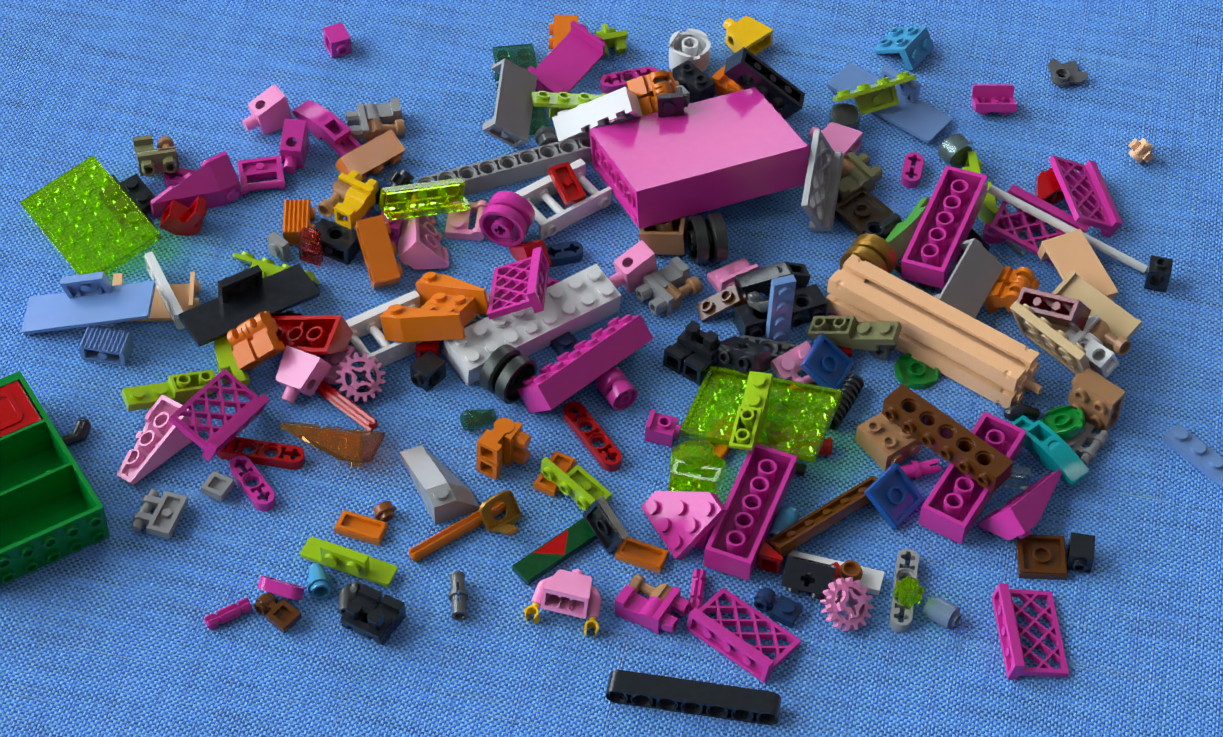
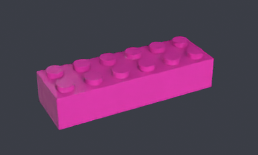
M945 166L902 258L901 270L903 279L944 289L962 251L959 244L962 241H966L988 193V175Z
M629 314L621 319L620 317L612 319L607 323V328L604 330L601 328L593 332L591 339L588 341L583 340L574 345L575 350L558 356V361L552 365L550 363L542 367L539 375L536 377L532 375L523 380L522 383L524 385L518 388L517 391L529 412L535 413L552 410L654 339L641 315L631 317Z
M984 411L971 432L1014 462L1023 448L1027 431ZM950 463L922 505L918 524L962 544L994 492L992 493L987 488L982 487L976 480L962 473L959 468Z
M756 443L753 451H748L724 505L727 512L717 521L705 547L703 566L749 581L758 561L762 542L767 540L777 513L794 478L798 456Z

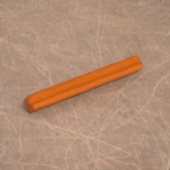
M502 501L496 502L491 510L493 518L506 511V505ZM479 510L408 550L410 558L417 562L483 524Z

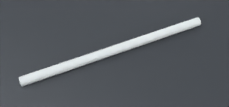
M992 184L988 190V193L1065 233L1078 230ZM1083 232L1089 244L1095 249L1143 274L1146 271L1147 265Z

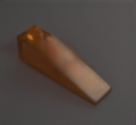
M283 422L279 426V428L339 460L348 461L350 466H362L365 462H372L385 436V432L379 431L369 432L365 429H344L342 431V427L324 426L321 428V425L298 422Z

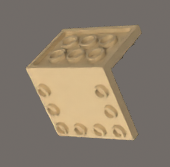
M1073 270L1051 293L1080 300L1091 310L1089 316L1092 317L1094 314L1099 316L1101 320L1108 324L1111 332L1118 338L1125 337L1129 340L1143 325L1141 320L1129 314L1079 277ZM1015 301L1011 305L1010 309L1020 333L1075 375L1077 373L1081 374L1087 368L1099 373L1090 366V359L1086 356L1087 351L1080 344L1076 343L1074 345L1068 340L1069 337L1065 334L1070 329L1076 333L1079 330L1052 324L1042 316L1038 318L1034 315V310L1025 303L1021 305ZM1108 343L1103 345L1116 355L1112 345Z

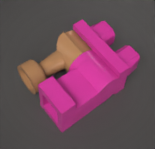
M635 574L630 584H626L616 597L615 614L642 627L652 629V632L659 634L661 630L673 633L679 624V618L672 614L675 612L685 616L690 609V601L680 596L681 589L676 586L672 588L667 583H663L655 587L645 583L643 576ZM642 592L643 594L647 595L649 598L647 599L646 597H643V596L639 595V593Z

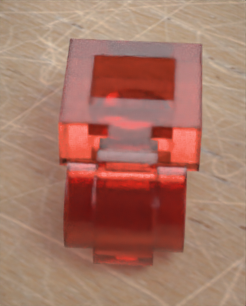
M310 226L307 228L303 227L299 235L301 240L298 244L299 259L320 266L323 262L322 245H319L321 232Z

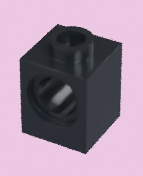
M1151 255L1146 271L1144 289L1166 293L1171 277L1173 259Z
M428 350L410 365L412 383L428 392L446 377V362Z
M1071 532L1067 545V569L1090 573L1095 554V535Z

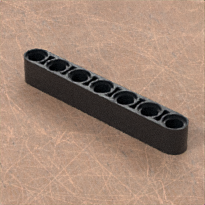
M613 670L610 672L605 695L609 701L618 704L763 725H775L778 723L782 700L779 694L771 691L625 670Z

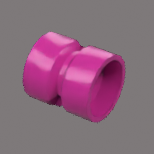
M612 367L599 376L596 381L597 388L616 411L628 408L638 396L635 387L618 367Z

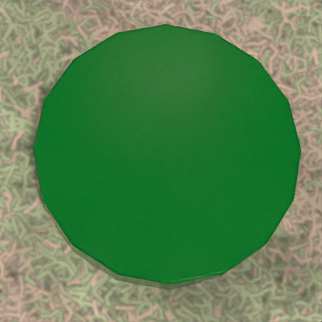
M905 353L899 357L894 366V373L901 384L911 389L923 390L937 382L940 375L938 368L935 367V370H933L924 363L911 358L912 354Z
M1069 405L1049 410L1045 414L1046 417L1040 420L1063 440L1078 435L1086 426V417L1081 408L1077 407L1075 409Z

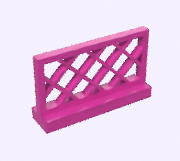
M1052 155L1049 158L1050 164L1075 222L1099 228L1103 236L1110 238L1123 222L1097 163L1089 160L1083 165Z
M1012 184L1007 192L1068 225L1081 229L1084 233L1089 228V225L1075 222L1071 214ZM1005 201L1002 202L988 229L1037 256L1039 248L1036 242L1066 234L1055 228L1056 233L1047 234L1044 226L1049 224L1036 217L1037 223L1028 224L1025 215L1030 214L1017 207L1016 213L1009 214L1006 209L1007 202ZM1020 217L1023 226L1014 227L1011 218ZM1006 220L1009 229L1003 230L996 226L997 221ZM1039 227L1042 236L1034 238L1030 229ZM1025 230L1028 239L1022 240L1018 238L1016 232ZM1050 258L1044 259V260H1046V261L1052 263V261H1051Z
M542 247L533 249L532 257L494 268L487 311L489 319L530 307L533 308L535 313L544 311L549 263Z
M224 368L173 413L168 421L204 450L202 456L207 461H210L263 412L270 399L265 394L258 397ZM224 378L231 384V388L221 387L220 380ZM207 392H217L218 399H208ZM222 393L232 394L233 401L223 400ZM238 395H244L250 401L239 402ZM193 404H203L205 412L194 411ZM209 405L219 406L220 413L210 412ZM225 407H235L236 414H226ZM178 417H190L191 424L183 423ZM195 417L206 418L207 425H197ZM211 419H221L222 427L212 426ZM198 431L208 432L209 439L205 441L198 435Z
M999 583L991 598L1007 679L1017 680L1019 675L1067 678L1069 670L1052 591L1009 589L1008 584ZM1012 597L1020 598L1025 604L1020 608L1013 602ZM1046 599L1047 607L1043 609L1034 600ZM1028 606L1039 614L1035 619L1024 611ZM1019 615L1030 623L1026 628L1017 622L1016 618ZM1041 617H1044L1051 623L1049 630L1038 622ZM1032 626L1043 634L1040 639L1028 631ZM1023 636L1034 644L1030 649L1021 643L1020 639ZM1046 637L1055 643L1056 648L1054 650L1042 642ZM1036 647L1048 655L1044 660L1032 652ZM1028 656L1038 666L1036 668L1026 667L1024 659ZM1052 658L1060 665V669H1053L1046 662Z
M725 588L718 591L699 609L694 608L689 612L686 630L763 683L770 678L771 672L801 644L799 638ZM724 598L732 606H719V600ZM705 613H716L717 619H712ZM721 613H733L734 619H722ZM738 613H747L751 616V619H739ZM723 626H736L737 632H731ZM740 626H753L754 632H741ZM757 626H766L771 632H758ZM743 639H755L756 646H751ZM760 639H772L773 646H761ZM777 639H785L791 644L789 646H778ZM763 653H775L776 658L772 660Z

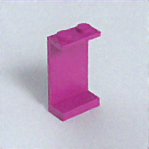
M573 20L570 32L535 69L530 66L527 69L530 73L537 76L536 89L551 93H569L604 56L606 43L601 37L590 33L583 24H578Z

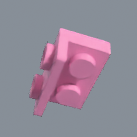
M742 258L707 273V281L717 293L733 284L740 289L735 279L736 275L759 269V266L757 264L750 265L745 258Z

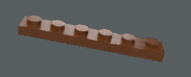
M874 476L867 478L765 542L781 556L789 554L796 547L807 543L817 534L826 531L830 526L844 520L846 516L862 509L864 505L871 502L864 492L878 478Z

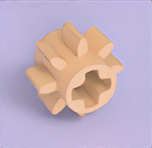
M1135 138L1128 145L1131 148L1128 154L1139 164L1143 160L1148 163L1154 157L1151 153L1154 147L1144 138L1140 141Z

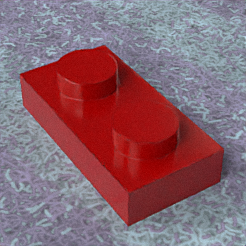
M569 161L549 167L548 174L565 206L586 199V194Z

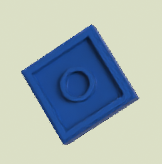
M822 333L815 340L800 368L833 397L843 380H845V377L852 370L855 362Z
M898 463L892 464L864 492L892 530L898 528L925 500Z

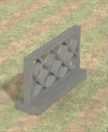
M814 130L801 203L802 208L810 218L809 229L811 232L832 231L844 159L841 151H833L821 130Z

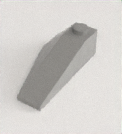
M422 445L400 452V456L435 525L479 510V505L471 490Z

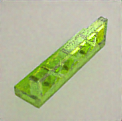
M463 178L381 188L379 207L390 221L470 210L471 204L464 196L465 181Z

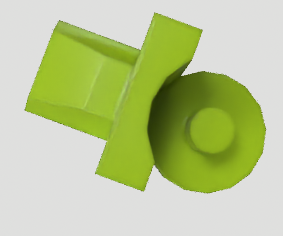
M607 23L602 24L601 30L595 32L606 43L605 54L602 58L608 56V48L614 47L615 53L618 55L626 53L627 30L616 32V28L609 29Z

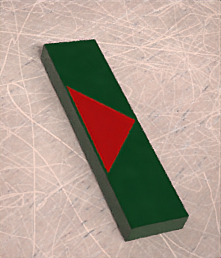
M582 518L512 565V571L528 586L595 541L597 536L585 518Z

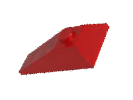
M342 315L271 316L275 319L278 326L276 335L279 341H282L284 346L287 345L309 354H332L346 351L353 334Z

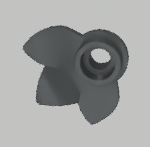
M1052 59L1048 64L1051 81L1057 86L1083 83L1089 75L1086 72L1078 71V65L1075 60L1061 64L1056 59Z

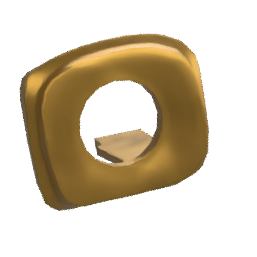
M504 490L482 503L479 513L485 528L489 532H501L510 536L519 531L515 525H512L521 518V512L512 491ZM502 501L506 505V514L502 519L496 520L493 518L491 510L496 502Z

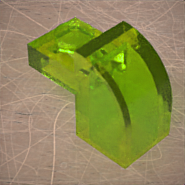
M691 440L683 442L672 449L669 468L686 479L700 472L713 482L718 483L723 480L726 461L714 454V445L705 441Z

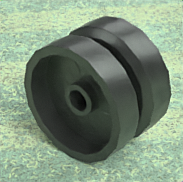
M721 213L708 214L705 220L701 215L688 217L687 238L694 264L707 263L709 257L715 262L727 260L728 237Z
M505 344L497 348L486 360L480 373L479 383L490 393H495L506 404H512L521 398L517 389L524 385L522 381L532 375H536L537 364L528 356L521 355L520 351L512 345Z

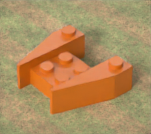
M427 272L415 283L417 293L420 295L421 308L394 304L388 307L380 316L385 340L419 342L464 339L466 337L464 326L477 314L487 315L488 300L486 290L445 274Z

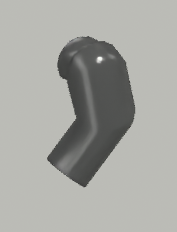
M750 292L748 294L749 300H747L748 305L759 312H768L769 300L764 301L760 299L758 292Z
M355 581L340 591L338 612L341 615L344 614L351 600L356 599L359 595L358 591L362 586L361 582Z

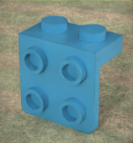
M895 27L879 42L874 51L876 54L900 53L906 69L914 70L935 47L926 27Z

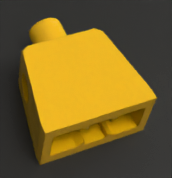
M745 16L737 22L732 18H728L723 24V27L726 29V45L734 53L745 47L752 54L757 55L772 45L773 29L749 16Z

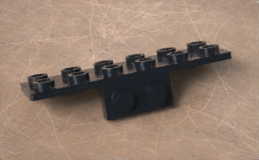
M299 264L263 278L261 268L256 265L218 281V298L182 312L178 316L197 345L203 346L226 336L228 331L236 329L240 324L250 318H254L260 312L269 311L271 316L320 296V291Z

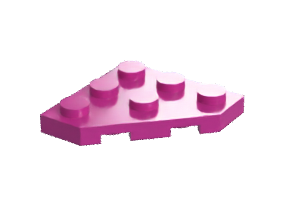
M655 491L641 506L677 560H682L727 512L720 499L712 492Z

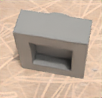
M274 231L267 236L270 254L285 262L290 258L289 242Z
M213 471L202 485L201 492L223 502L235 486L234 479Z

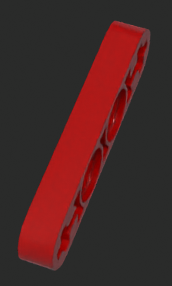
M577 401L565 404L564 420L599 465L608 472L620 469L622 461L620 451L586 408ZM588 425L592 427V430L584 432L580 427ZM602 441L605 445L603 447H595L592 443Z
M235 437L227 444L226 449H222L217 454L219 458L225 460H232L236 456L243 455L248 457L253 464L291 470L300 469L305 464V452L299 446ZM251 447L255 450L251 454H244L242 452L245 448ZM269 451H275L278 453L275 457L272 458L265 456V454Z

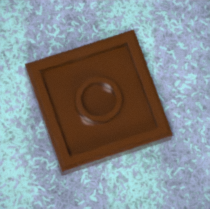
M1028 535L1023 539L1015 538L1018 578L1067 580L1068 569L1064 536Z

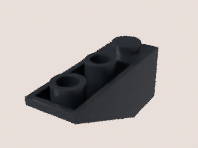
M784 261L738 274L735 279L740 289L747 293L758 292L770 296L771 279L794 275L796 290L807 287L811 276L805 264Z

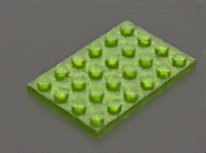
M93 155L20 201L22 208L77 275L94 272H104L107 275L162 239L158 230Z
M710 366L680 428L681 437L729 446L738 406L742 404L749 375L731 369ZM773 377L769 395L770 404L757 443L796 455L798 460L815 462L842 399V390Z

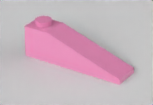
M414 192L409 200L398 242V258L404 265H409L414 270L447 268L449 266L448 251L446 247L441 246L440 240L442 235L434 227L437 222L431 206Z
M164 395L160 396L147 412L144 418L146 424L142 431H138L135 437L137 442L134 448L128 451L117 473L119 478L134 485L191 443L192 440L168 421L170 416L182 404ZM178 417L183 423L191 424L190 417ZM195 417L197 425H205L198 417Z

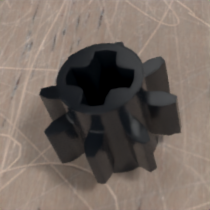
M403 169L399 173L393 171L388 178L391 182V187L399 189L406 194H411L416 187L412 182L414 177Z

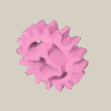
M355 352L353 359L346 356L345 360L347 363L340 362L338 364L342 370L335 371V374L340 376V379H337L335 384H341L342 386L338 391L343 392L345 390V396L347 398L353 396V402H357L359 397L363 403L367 401V396L374 399V391L378 393L382 391L379 384H385V380L380 379V376L386 374L385 371H379L382 363L375 364V356L367 359L366 352L363 353L362 357H359V354ZM357 362L364 363V365L359 368L351 366V364ZM371 369H373V371H374L375 380H373V379L371 378V374H370V370H371ZM362 372L365 381L357 382L355 373L359 374ZM345 373L347 376H349L350 379L349 386L347 385L345 380ZM361 387L369 389V391L363 393L356 392Z
M853 577L845 578V580L844 578L836 579V582L829 583L830 589L823 590L822 592L827 596L826 599L820 600V603L826 605V608L822 609L821 612L828 613L829 615L826 618V622L834 621L833 628L841 627V631H848L849 629L853 631L857 630L858 626H865L866 622L864 619L871 618L868 609L874 608L873 605L868 604V601L873 598L870 595H866L869 588H861V581L853 582Z

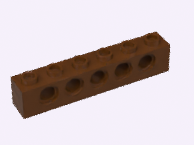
M901 384L884 399L882 414L889 421L894 422L907 434L921 441L924 446L938 453L944 460L959 468L962 473L969 475L982 487L987 488L993 493L1011 476L1014 463L1011 459L905 385Z

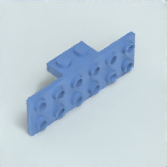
M849 63L827 83V88L836 93L844 89L854 91L857 90L858 85L869 83L871 86L877 84V80L889 77V80L895 79L899 72L885 66L879 78L859 66ZM911 80L895 85L899 104L872 113L929 144L952 122V118L918 99L921 84Z
M104 272L61 277L60 285L65 292L29 298L21 331L26 335L148 319L150 317L156 283L152 280L112 286Z

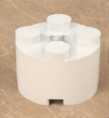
M687 29L686 32L681 33L680 30L675 32L669 42V68L672 70L689 60L702 72L705 71L710 61L711 42H709L708 36L697 29Z

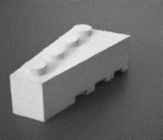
M623 87L588 103L580 104L571 110L560 111L552 119L558 141L590 134V129L643 115L637 94L627 87Z

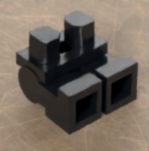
M691 321L678 336L677 342L673 346L669 345L664 350L663 365L679 375L683 371V377L700 385L710 374V370L717 365L718 343L722 341L719 340V335L715 332L708 331L706 333L700 330V324Z
M362 584L358 591L359 595L356 599L351 600L340 618L342 627L348 630L353 628L355 633L370 640L375 638L376 643L384 645L390 638L393 630L395 631L406 617L405 603L386 594L383 597L382 592Z

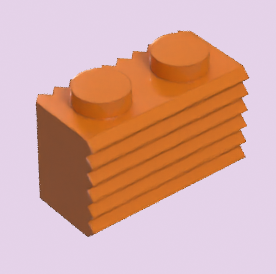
M286 199L284 201L283 238L289 242V245H309V234L315 228V224H311V222L316 221V210L311 208V200L299 199L298 201L296 199H290L289 201Z

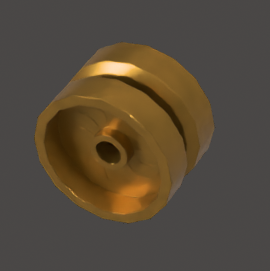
M869 233L859 235L840 259L841 269L845 261L854 254L860 257L862 261L866 260L888 273H891L897 266L898 260L895 250L886 240Z

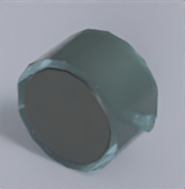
M838 103L830 109L828 124L834 122L859 130L860 110L855 105L849 103Z
M960 133L949 136L938 149L940 162L944 161L947 166L955 168L964 166L967 151H974L972 140L968 141Z

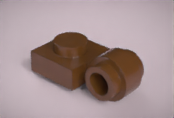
M270 592L263 593L256 599L254 604L256 611L262 616L266 614V620L284 634L302 618L300 611L284 599L278 603L276 596Z

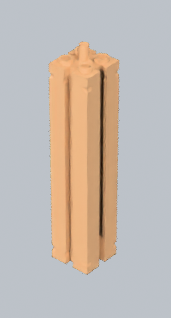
M854 254L845 261L841 270L838 269L829 278L827 287L829 295L826 297V301L828 302L827 312L830 314L833 313L836 316H855L857 322H900L902 329L895 349L904 354H912L911 358L924 363L933 370H935V367L938 368L941 374L992 402L1001 404L1005 409L1012 407L1015 403H1020L1026 390L1040 394L1043 386L1035 383L1036 379L1033 378L1040 365L1037 363L1039 352L1028 349L1026 345L866 260L862 261L860 257Z

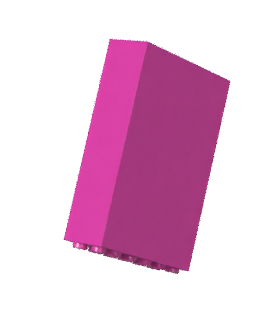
M756 87L688 104V107H684V115L659 117L658 112L589 130L593 168L605 184L612 188L613 195L639 229L805 185L808 156H810L809 145L800 138V135L791 128V125L783 119L782 115L774 109L773 105L765 99L764 94H761Z

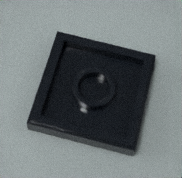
M603 495L597 498L583 513V517L609 554L617 550L630 536Z

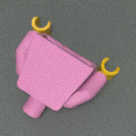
M561 569L553 576L538 583L531 600L533 604L525 608V618L527 621L529 615L535 614L533 620L534 624H537L540 621L539 606H541V609L586 619L589 617V620L584 625V635L586 636L588 628L595 629L596 637L599 631V624L596 622V619L600 615L601 596L597 588L591 585L592 578L585 575L583 571L575 569L570 572Z

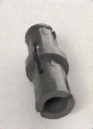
M455 571L450 574L451 591L449 592V600L452 602V618L461 621L468 617L466 609L468 591L465 588V573ZM458 590L460 592V601H458L457 597Z

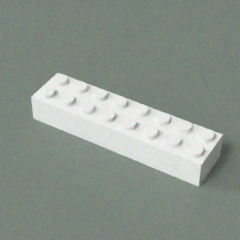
M595 264L546 288L544 311L535 313L533 308L530 307L493 319L486 317L464 328L466 336L464 339L444 340L443 354L465 384L469 386L479 381L480 373L486 360L500 346L505 344L512 345L520 351L521 355L529 356L549 346L551 340L567 332L573 334L618 312L622 295L600 267Z

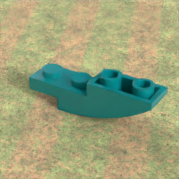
M1022 415L1011 423L1027 431L1023 445L1039 456V463L1052 472L1060 469L1062 472L1060 478L1070 485L1074 486L1090 474L1089 469L1073 449L1042 421L1037 420L1034 423Z

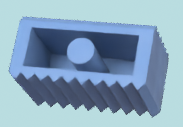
M88 326L79 345L81 359L122 366L127 365L134 348L130 332L125 330H109L102 326Z

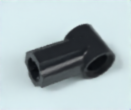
M893 213L888 214L879 221H870L866 224L864 234H875L886 240L897 223L902 222L898 214Z

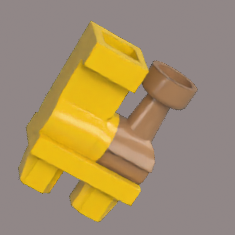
M352 170L348 175L341 173L338 176L339 180L333 183V194L328 200H322L317 206L318 211L324 217L330 218L334 214L335 222L350 230L356 226V222L361 220L370 207L376 203L375 195L379 190L378 181L371 178L366 183H363L362 175L355 170Z

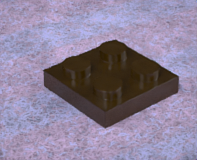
M861 188L836 204L834 216L856 234L861 235L864 234L868 222L879 221L888 214H893V211L865 188Z

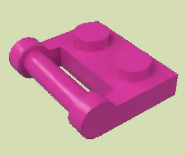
M280 155L237 161L242 195L266 189H286ZM276 177H277L276 180H268V181L247 183V181H254V180H261V179H268V178H276Z

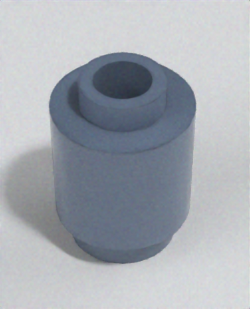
M931 596L923 609V613L927 615L928 619L947 629H950L952 626L956 627L962 617L960 607L941 597Z

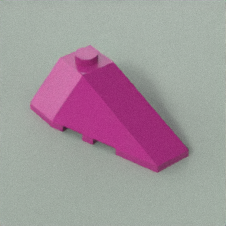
M226 151L205 160L200 164L202 167L192 175L189 172L183 176L185 180L177 186L171 185L152 199L150 204L154 219L161 218L163 211L173 200L190 207L197 197L201 196L207 199L205 209L226 205L241 198L240 181Z
M1060 469L1042 477L1023 490V493L1011 498L999 510L995 509L977 523L978 526L1006 540H1011L1015 537L1023 539L1032 533L1030 529L1039 522L1062 474Z

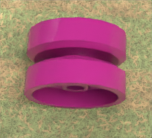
M499 191L492 196L480 217L479 227L483 234L492 242L505 247L517 246L521 244L535 219V211L532 205L521 195L510 191Z

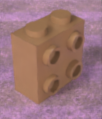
M1087 368L1081 374L1077 373L1071 382L1073 387L1067 398L1069 400L1068 405L1075 409L1077 407L1081 408L1085 414L1086 422L1095 426V429L1108 431L1118 421L1126 392L1102 377L1099 373Z
M882 412L857 426L855 442L884 471L894 463L899 465L909 456H915L921 450L922 444L921 441L907 434L897 424L889 421Z

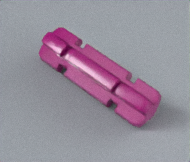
M695 569L693 571L689 599L690 612L694 608L699 609L702 606L706 571L704 569Z
M248 598L237 601L238 604L233 603L216 611L217 614L215 615L211 613L205 616L204 621L208 629L212 630L218 627L219 623H227L239 617L240 613L244 615L250 612L252 605Z

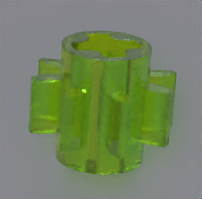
M906 576L902 581L896 580L893 597H898L899 605L902 604L911 608L915 602L921 603L924 587L919 586V579Z

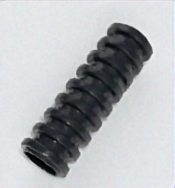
M848 374L845 377V380H843L821 417V422L825 427L832 430L840 427L858 394H860L861 389L864 387V381L861 377L855 374Z

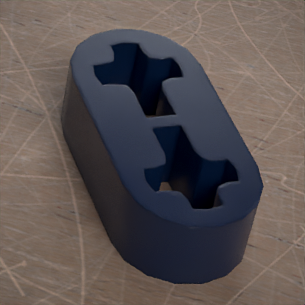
M576 241L546 246L552 264L549 267L577 263L583 258V246Z

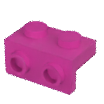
M974 84L972 86L971 105L974 111L982 115L990 114V112H998L1003 115L1017 112V102L1014 99V85Z

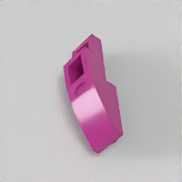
M308 100L292 110V113L299 120H306L307 129L319 141L323 139L340 157L362 146L351 135V129L323 106Z

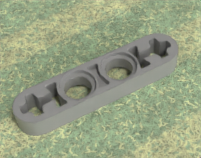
M909 548L902 549L898 553L895 567L889 625L891 629L899 633L910 629L913 618L919 555L916 551ZM905 558L910 559L909 568H904ZM906 576L909 577L912 582L909 584H903L899 581V578ZM904 596L907 597L910 602L907 604L899 603L896 598ZM899 612H904L903 623L898 622Z

